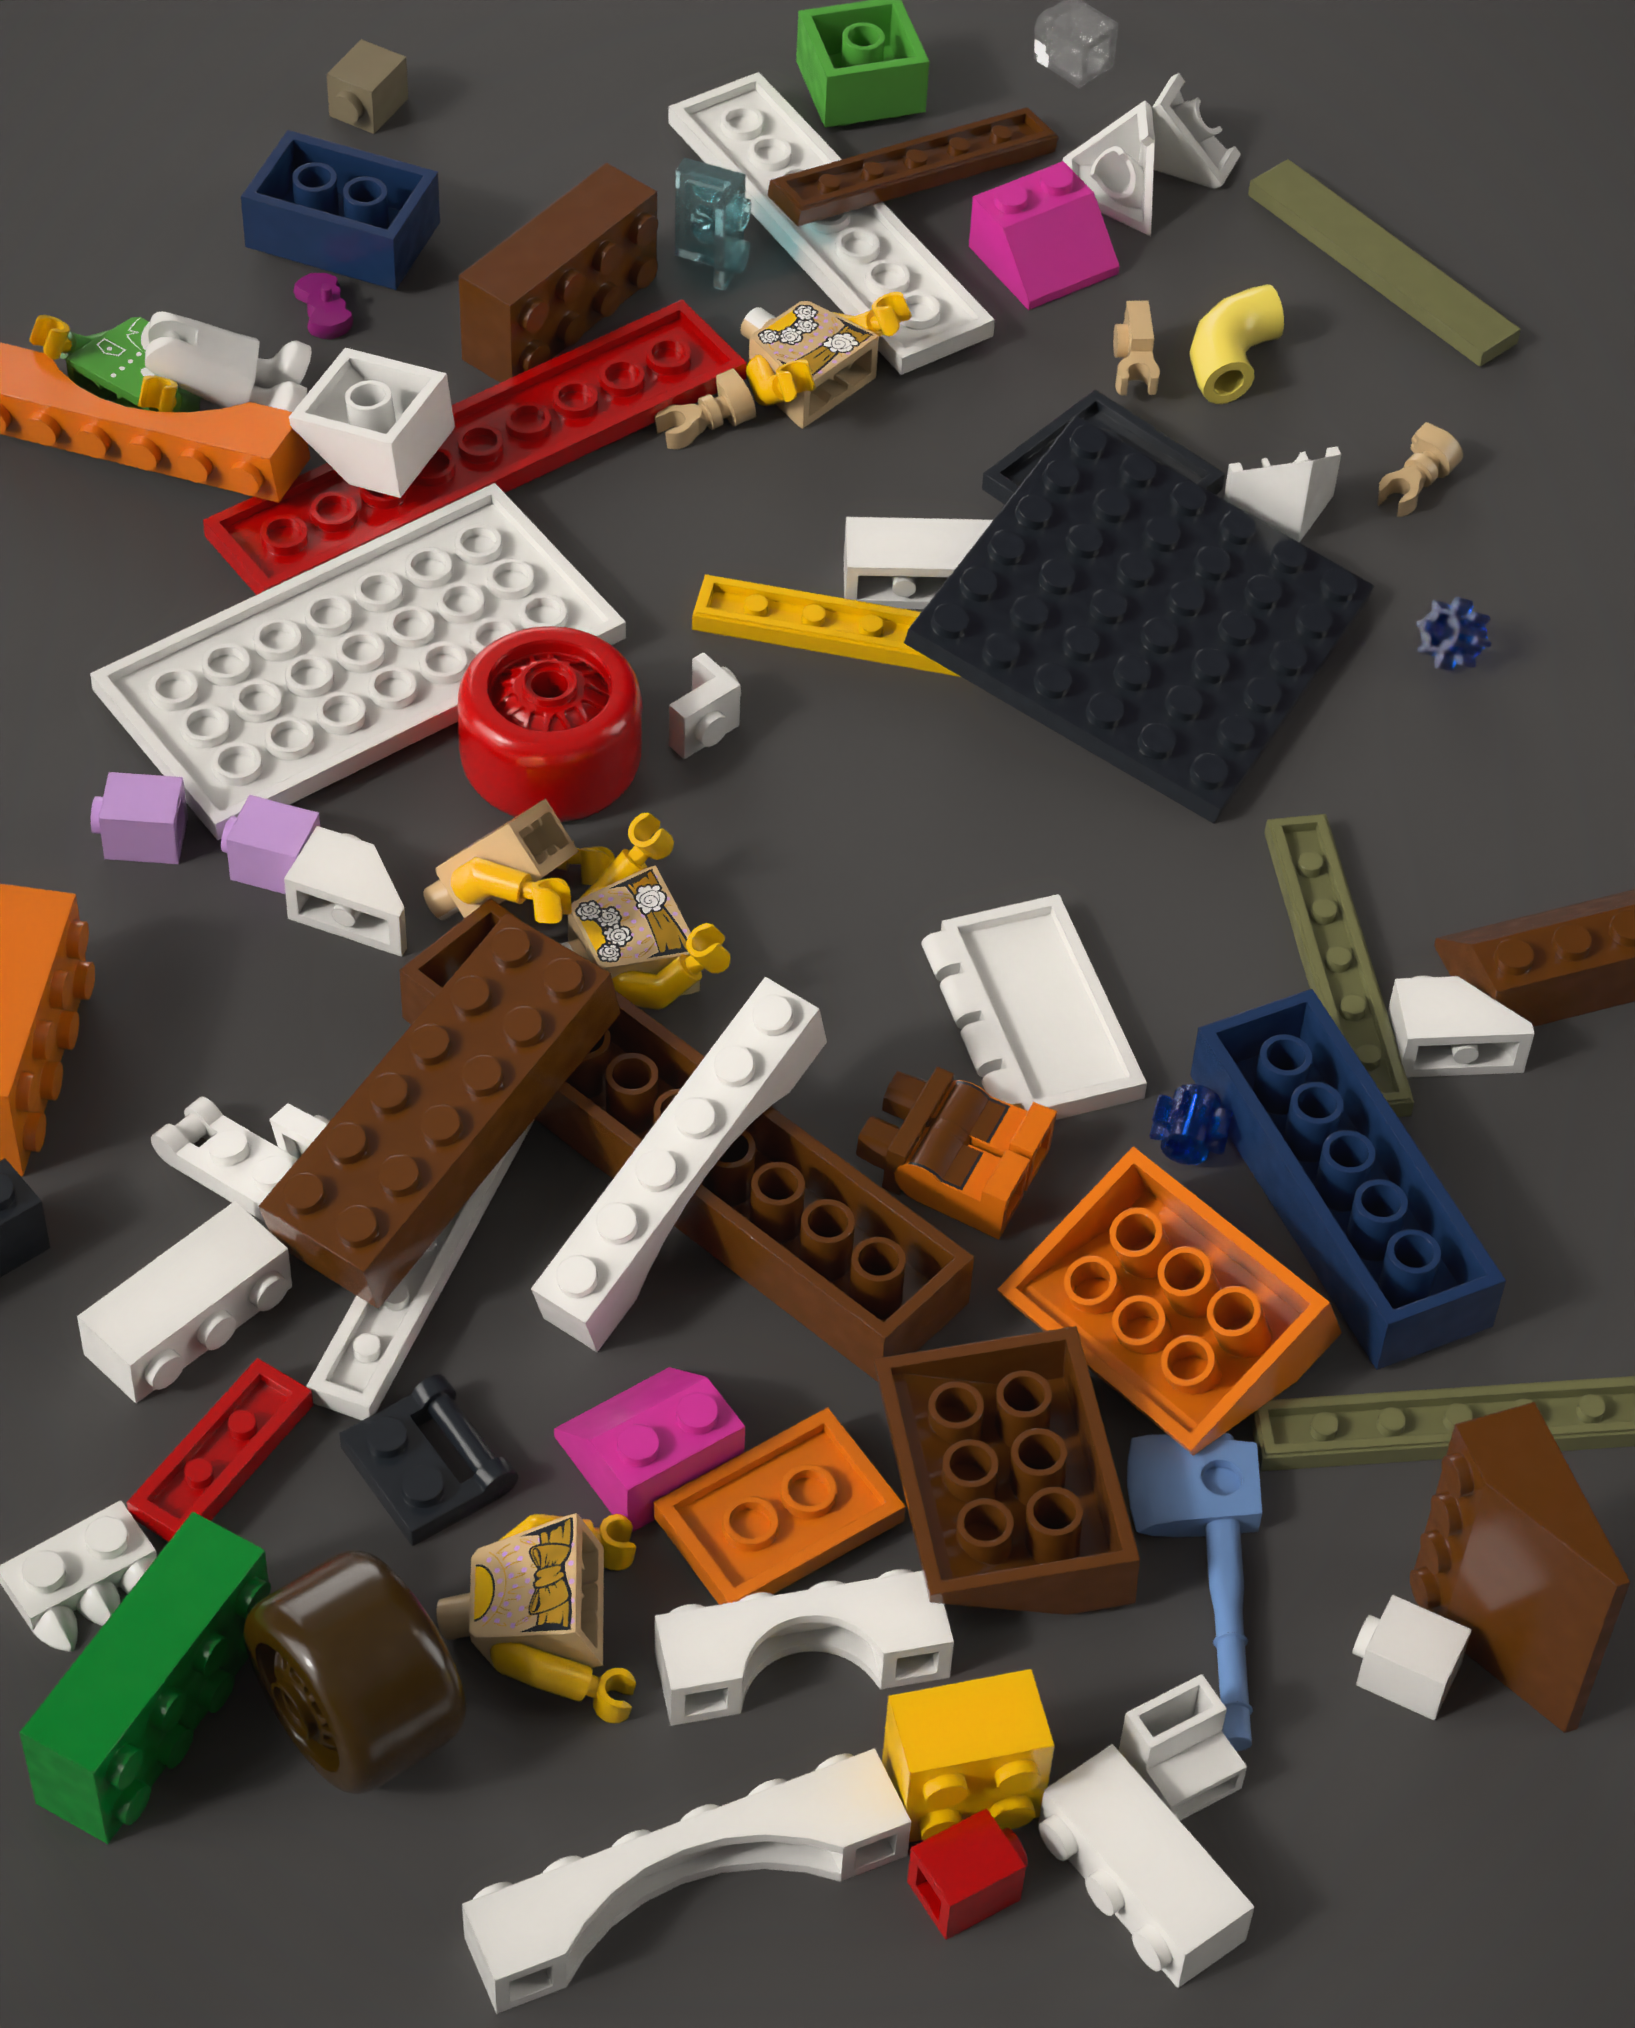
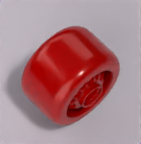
M543 626L523 629L507 634L490 643L471 661L462 677L458 692L459 750L467 779L486 802L513 817L520 815L544 799L548 801L560 822L588 817L611 805L625 792L633 781L639 767L642 752V695L638 678L630 663L622 653L607 641L593 634L567 627Z

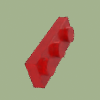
M257 1358L127 1501L128 1511L134 1520L167 1541L171 1540L192 1512L211 1521L313 1407L312 1390Z

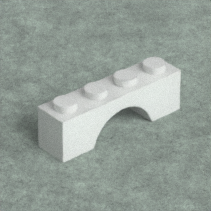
M897 1569L886 1572L875 1579L845 1584L840 1581H825L812 1586L809 1590L780 1595L766 1592L754 1593L742 1598L738 1602L709 1607L689 1604L680 1606L667 1614L655 1615L654 1652L670 1726L741 1714L746 1692L754 1678L772 1662L799 1652L818 1651L843 1657L862 1668L880 1690L950 1678L954 1646L952 1632L944 1604L930 1603L923 1571L912 1572L907 1569Z

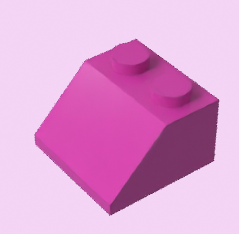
M1064 161L973 196L969 247L1028 310L1119 274L1120 265L1095 194Z
M668 1367L554 1428V1437L611 1514L626 1516L633 1526L632 1532L656 1520L653 1517L654 1501L744 1453L745 1425L708 1377Z

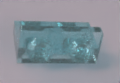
M684 157L676 170L675 255L714 266V288L726 290L735 272L741 274L744 271L750 254V242L744 240V229L748 224L752 207L751 200L745 198L746 174Z

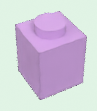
M109 772L104 796H95L91 808V831L95 834H101L104 859L179 864L188 820L183 777Z
M249 795L238 817L231 816L228 819L222 834L221 849L222 852L228 855L230 880L286 894L284 878L316 826L320 827L319 813Z

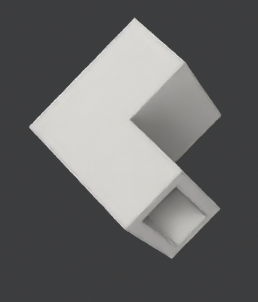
M1202 1674L1126 1712L1119 1752L1179 1821L1240 1790L1247 1769L1246 1764L1222 1732L1227 1708Z

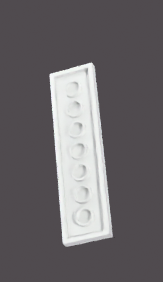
M759 72L669 106L668 123L844 314L853 316L872 310V304L883 295L891 292H901L912 317L908 321L899 322L900 328L894 335H883L878 339V351L900 375L993 337L995 323L993 317L883 202L797 226L767 196L771 179L842 159Z

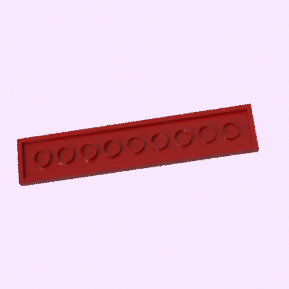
M681 299L453 404L452 412L455 428L401 498L350 485L328 463H325L299 475L280 502L253 496L203 519L204 534L207 540L250 589L258 595L493 483L504 493L511 491L656 422V414L670 405L695 404L699 398L705 395H714L718 393L716 375L734 368L739 376L745 380L747 362Z

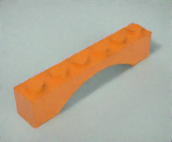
M0 343L1 435L275 502H280L311 459L308 443L290 426L289 416L292 413L291 411L253 402L223 409L197 412H156L126 407L101 399L77 386L58 368L54 360L45 353Z

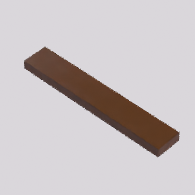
M1026 107L771 179L767 196L797 226H801L1053 153L1056 150L1059 136Z

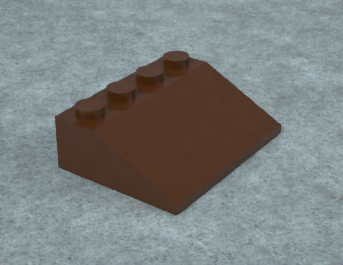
M1077 1326L874 1359V1367L930 1603L1062 1615L1136 1603L1140 1558Z
M1531 1402L1455 1424L1447 1454L1442 1459V1472L1437 1490L1431 1498V1511L1426 1529L1420 1537V1550L1415 1568L1410 1572V1585L1418 1606L1472 1630L1465 1653L1562 1732L1566 1733L1578 1729L1629 1588L1630 1580L1536 1403Z

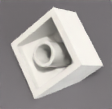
M344 348L289 416L290 426L348 484L398 498L402 497L455 428L447 373L349 348Z

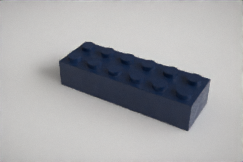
M1309 989L1198 1027L1190 1076L1376 1370L1493 1327L1506 1283L1505 1278L1314 990Z

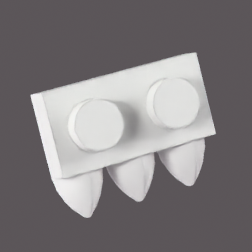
M120 1500L0 1565V1584L32 1632L42 1642L53 1648L71 1652L75 1649L78 1638L77 1619L73 1611L77 1610L88 1620L103 1626L120 1605V1596L116 1588L120 1586L128 1594L157 1558V1554L153 1545Z

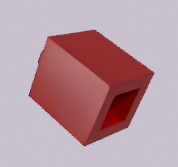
M985 1808L911 1847L907 1882L944 1939L947 1940L1020 1901L1028 1859L1017 1835L1008 1827L1001 1830L989 1810Z

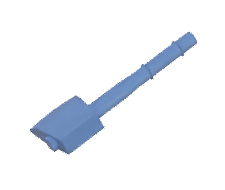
M1225 1433L1193 1456L1168 1434L1131 1438L1127 1466V1488L1136 1532L1165 1537L1206 1536L1209 1590L1214 1609L1216 1630L1213 1645L1217 1648L1220 1700L1227 1708L1222 1732L1236 1751L1246 1750L1252 1745L1250 1715L1253 1712V1708L1249 1705L1245 1652L1248 1638L1244 1635L1243 1624L1244 1575L1241 1533L1258 1532L1262 1517L1257 1443L1234 1440L1232 1435Z

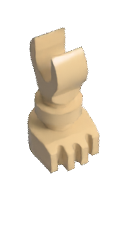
M734 368L716 375L718 397L714 398L711 394H708L698 399V405H670L656 414L657 434L669 430L665 432L667 448L681 449L690 445L705 430L706 426L711 430L722 426L724 418H727L732 426H737L756 417V408L752 395Z
M1425 422L1412 437L1411 450L1414 454L1405 462L1404 468L1388 473L1379 482L1378 506L1390 494L1401 493L1404 495L1399 501L1397 517L1413 512L1417 506L1418 494L1422 488L1430 486L1437 477L1443 478L1447 476L1463 459V451L1458 441L1447 431L1428 422Z

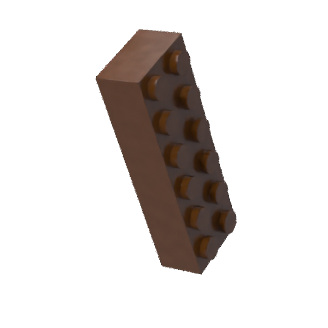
M505 913L259 1204V1209L269 1232L288 1248V1253L379 1309L619 1017L621 1012L611 973L510 914Z

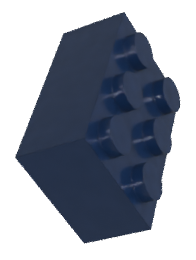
M291 130L286 131L241 195L245 247L393 290L398 288L440 224L437 171Z

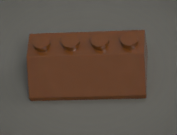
M1635 889L1438 937L1435 939L1434 947L1450 976H1458L1531 1022L1533 1027L1634 1002Z

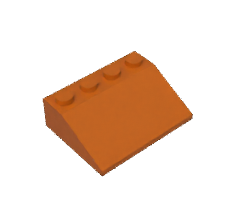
M1134 1146L997 1289L1003 1298L1043 1331L1077 1326L1087 1367L1193 1456L1297 1382L1342 1333L1332 1306L1327 1299Z

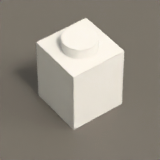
M1392 1594L1381 1619L1369 1614L1355 1642L1352 1654L1363 1658L1356 1685L1435 1721L1461 1666L1472 1630Z

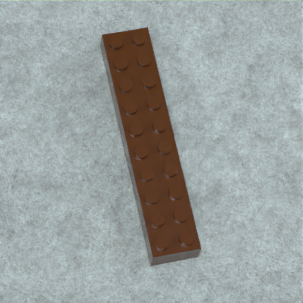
M490 898L399 970L403 1019L412 1025L505 913L515 918L517 917ZM617 991L615 992L621 1014L535 1118L536 1121L612 1179H614L705 1058ZM772 1106L756 1118L729 1146L704 1178L674 1224L677 1229L877 1382L874 1359L917 1352L969 1304L974 1256Z

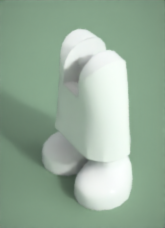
M156 312L150 320L148 331L150 343L147 345L145 352V367L153 374L171 379L177 383L178 387L221 408L253 402L293 412L307 395V388L300 385L311 358V346L297 340L291 341L284 345L273 358L260 359L258 358L260 341L257 338L231 332L169 312Z

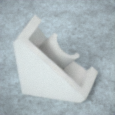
M1178 73L1170 78L1152 107L1155 136L1154 170L1216 189L1224 184L1241 153L1235 146L1226 149L1214 137V135L1222 131V128L1218 126L1211 129L1204 123L1199 111L1201 102L1199 98L1184 102L1180 89L1185 80Z
M1143 101L1066 155L1063 161L1094 192L1102 214L1151 236L1155 136L1152 106Z
M1338 446L1326 449L1324 458L1315 460L1308 459L1306 452H1300L1298 458L1293 463L1273 466L1270 465L1267 458H1263V468L1243 470L1240 462L1229 464L1224 500L1300 542L1334 496L1341 452Z

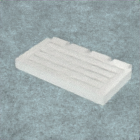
M1059 894L943 920L941 931L931 933L922 940V947L934 975L938 981H941L940 989L957 1027L962 1029L960 1034L977 1074L983 1077L982 1085L984 1090L991 1097L1027 1111L1033 1102L1056 1110V1120L1145 1099L1147 1082Z

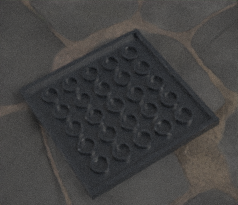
M1075 415L909 627L904 644L1214 824L1360 613L1375 585Z

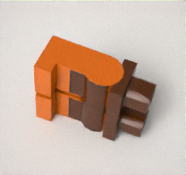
M938 1066L928 1081L897 1071L883 1097L882 1111L905 1121L901 1127H898L875 1116L869 1117L859 1134L856 1155L874 1166L884 1169L882 1188L897 1195H900L903 1191L917 1202L999 1240L1020 1204L1024 1190L1027 1191L1050 1150L1057 1111L1035 1102L1032 1103L1028 1111L991 1097L984 1089L971 1082L963 1080L953 1081L954 1073Z

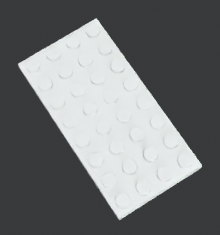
M493 483L90 673L93 691L164 776L183 777L186 803L213 836L219 840L222 838L228 819L231 816L238 817L249 795L290 805L458 722V692L462 677L475 656L493 641L523 629L557 626L593 634L613 645L626 638V622L509 497Z

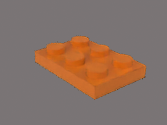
M827 1407L654 1501L653 1517L720 1605L738 1602L742 1598L754 1593L766 1592L775 1594L903 1522L906 1506Z

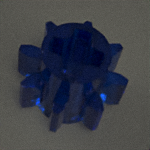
M1456 596L1451 606L1448 603L1433 600L1431 602L1433 611L1429 612L1422 621H1417L1416 626L1420 628L1422 644L1417 648L1418 652L1431 656L1436 655L1434 666L1439 669L1452 671L1456 662L1462 666L1476 667L1475 657L1484 648L1491 647L1492 645L1487 639V629L1485 626L1490 621V616L1472 612L1473 601Z
M1198 1084L1182 1085L1175 1090L1173 1098L1163 1094L1158 1096L1149 1137L1150 1139L1161 1140V1150L1170 1160L1184 1165H1197L1207 1159L1209 1151L1220 1155L1224 1153L1233 1112L1229 1109H1220L1221 1099L1212 1089Z

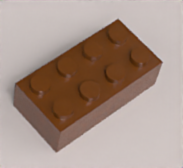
M605 163L459 275L462 360L501 383L551 360L567 346L574 345L596 323L604 317L611 316L625 300L639 289L646 288L657 276L658 270L657 191L614 166Z

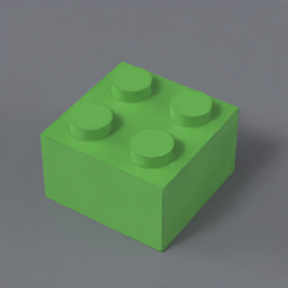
M868 0L798 11L796 62L824 128L926 112L929 60L902 0Z

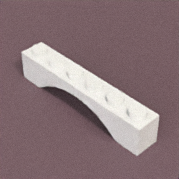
M767 977L762 980L531 1288L545 1320L594 1351L598 1352L637 1300L647 1274L666 1237L704 1178L729 1146L756 1118L772 1104L790 1093L827 1043L818 1007Z
M875 1748L855 1756L847 1753L839 1754L825 1760L813 1772L789 1781L784 1779L769 1780L754 1788L747 1797L720 1807L715 1804L700 1806L687 1813L680 1822L654 1832L638 1830L628 1833L618 1839L611 1848L585 1858L568 1856L549 1865L542 1874L515 1884L500 1882L490 1885L477 1893L473 1900L462 1903L464 1938L495 2012L498 2014L566 1988L586 1955L615 1924L646 1901L681 1884L720 1873L758 1869L804 1872L841 1882L906 1857L908 1854L911 1820Z

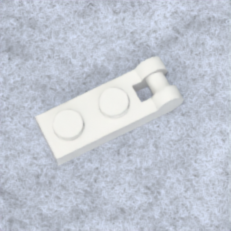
M199 1097L185 1108V1118L175 1126L170 1123L166 1124L151 1136V1143L155 1151L166 1163L230 1202L236 1201L248 1213L263 1222L265 1220L259 1209V1204L298 1160L296 1157L224 1116L219 1108L205 1097ZM200 1138L207 1140L200 1147L194 1145Z

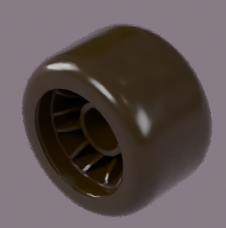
M359 1550L340 1552L263 1598L248 1614L244 1626V1641L252 1668L267 1701L300 1752L337 1789L352 1794L370 1792L447 1744L463 1726L466 1715L464 1689L454 1661L439 1631L412 1591L378 1557Z

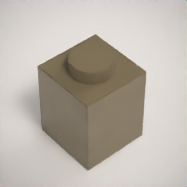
M361 39L327 73L329 116L375 134L408 100L406 57Z

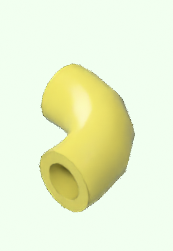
M1266 284L1252 287L1224 298L1199 321L1189 353L1197 385L1208 402L1226 404L1245 394L1255 378L1254 369L1247 359L1246 351L1254 345L1279 339L1282 336L1284 330L1283 308L1277 291L1272 285Z

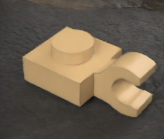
M1126 301L1124 324H1115L1114 355L1115 358L1124 357L1117 367L1115 387L1120 395H1127L1128 381L1141 380L1147 384L1148 394L1155 395L1158 390L1160 369L1153 357L1154 333L1149 301Z

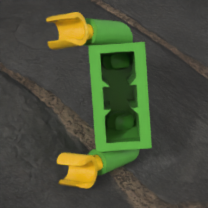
M39 315L37 317L29 342L33 345L43 346L44 353L51 359H65L68 378L77 386L101 399L131 408L156 412H197L200 410L201 397L178 387L177 383L171 379L153 374L145 367V352L147 345L150 343L148 338L150 322L142 317H132L109 331L89 336L70 332V327L56 317L49 315Z

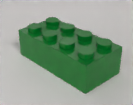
M195 1512L190 1514L19 1732L37 1805L106 1844L111 1841L123 1824L131 1825L139 1818L149 1801L151 1786L166 1767L172 1769L182 1761L192 1743L193 1731L208 1711L215 1713L225 1704L232 1692L235 1675L249 1658L244 1641L246 1618L253 1607L263 1598L270 1595L271 1592L264 1549Z

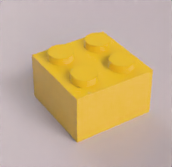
M1032 1669L888 1696L882 1764L911 1820L909 1842L924 1841L985 1808L989 1810L1001 1830L1006 1827L1016 1829L1028 1824L1034 1818L1040 1817L1043 1793L1048 1787L1054 1742Z

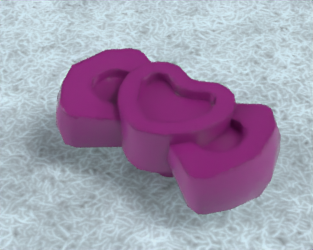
M309 273L295 283L293 290L295 298L307 303V315L309 317L307 328L311 335L331 340L345 335L351 329L354 319L352 313L346 309L345 300L341 298V289L339 288L336 276L328 273Z

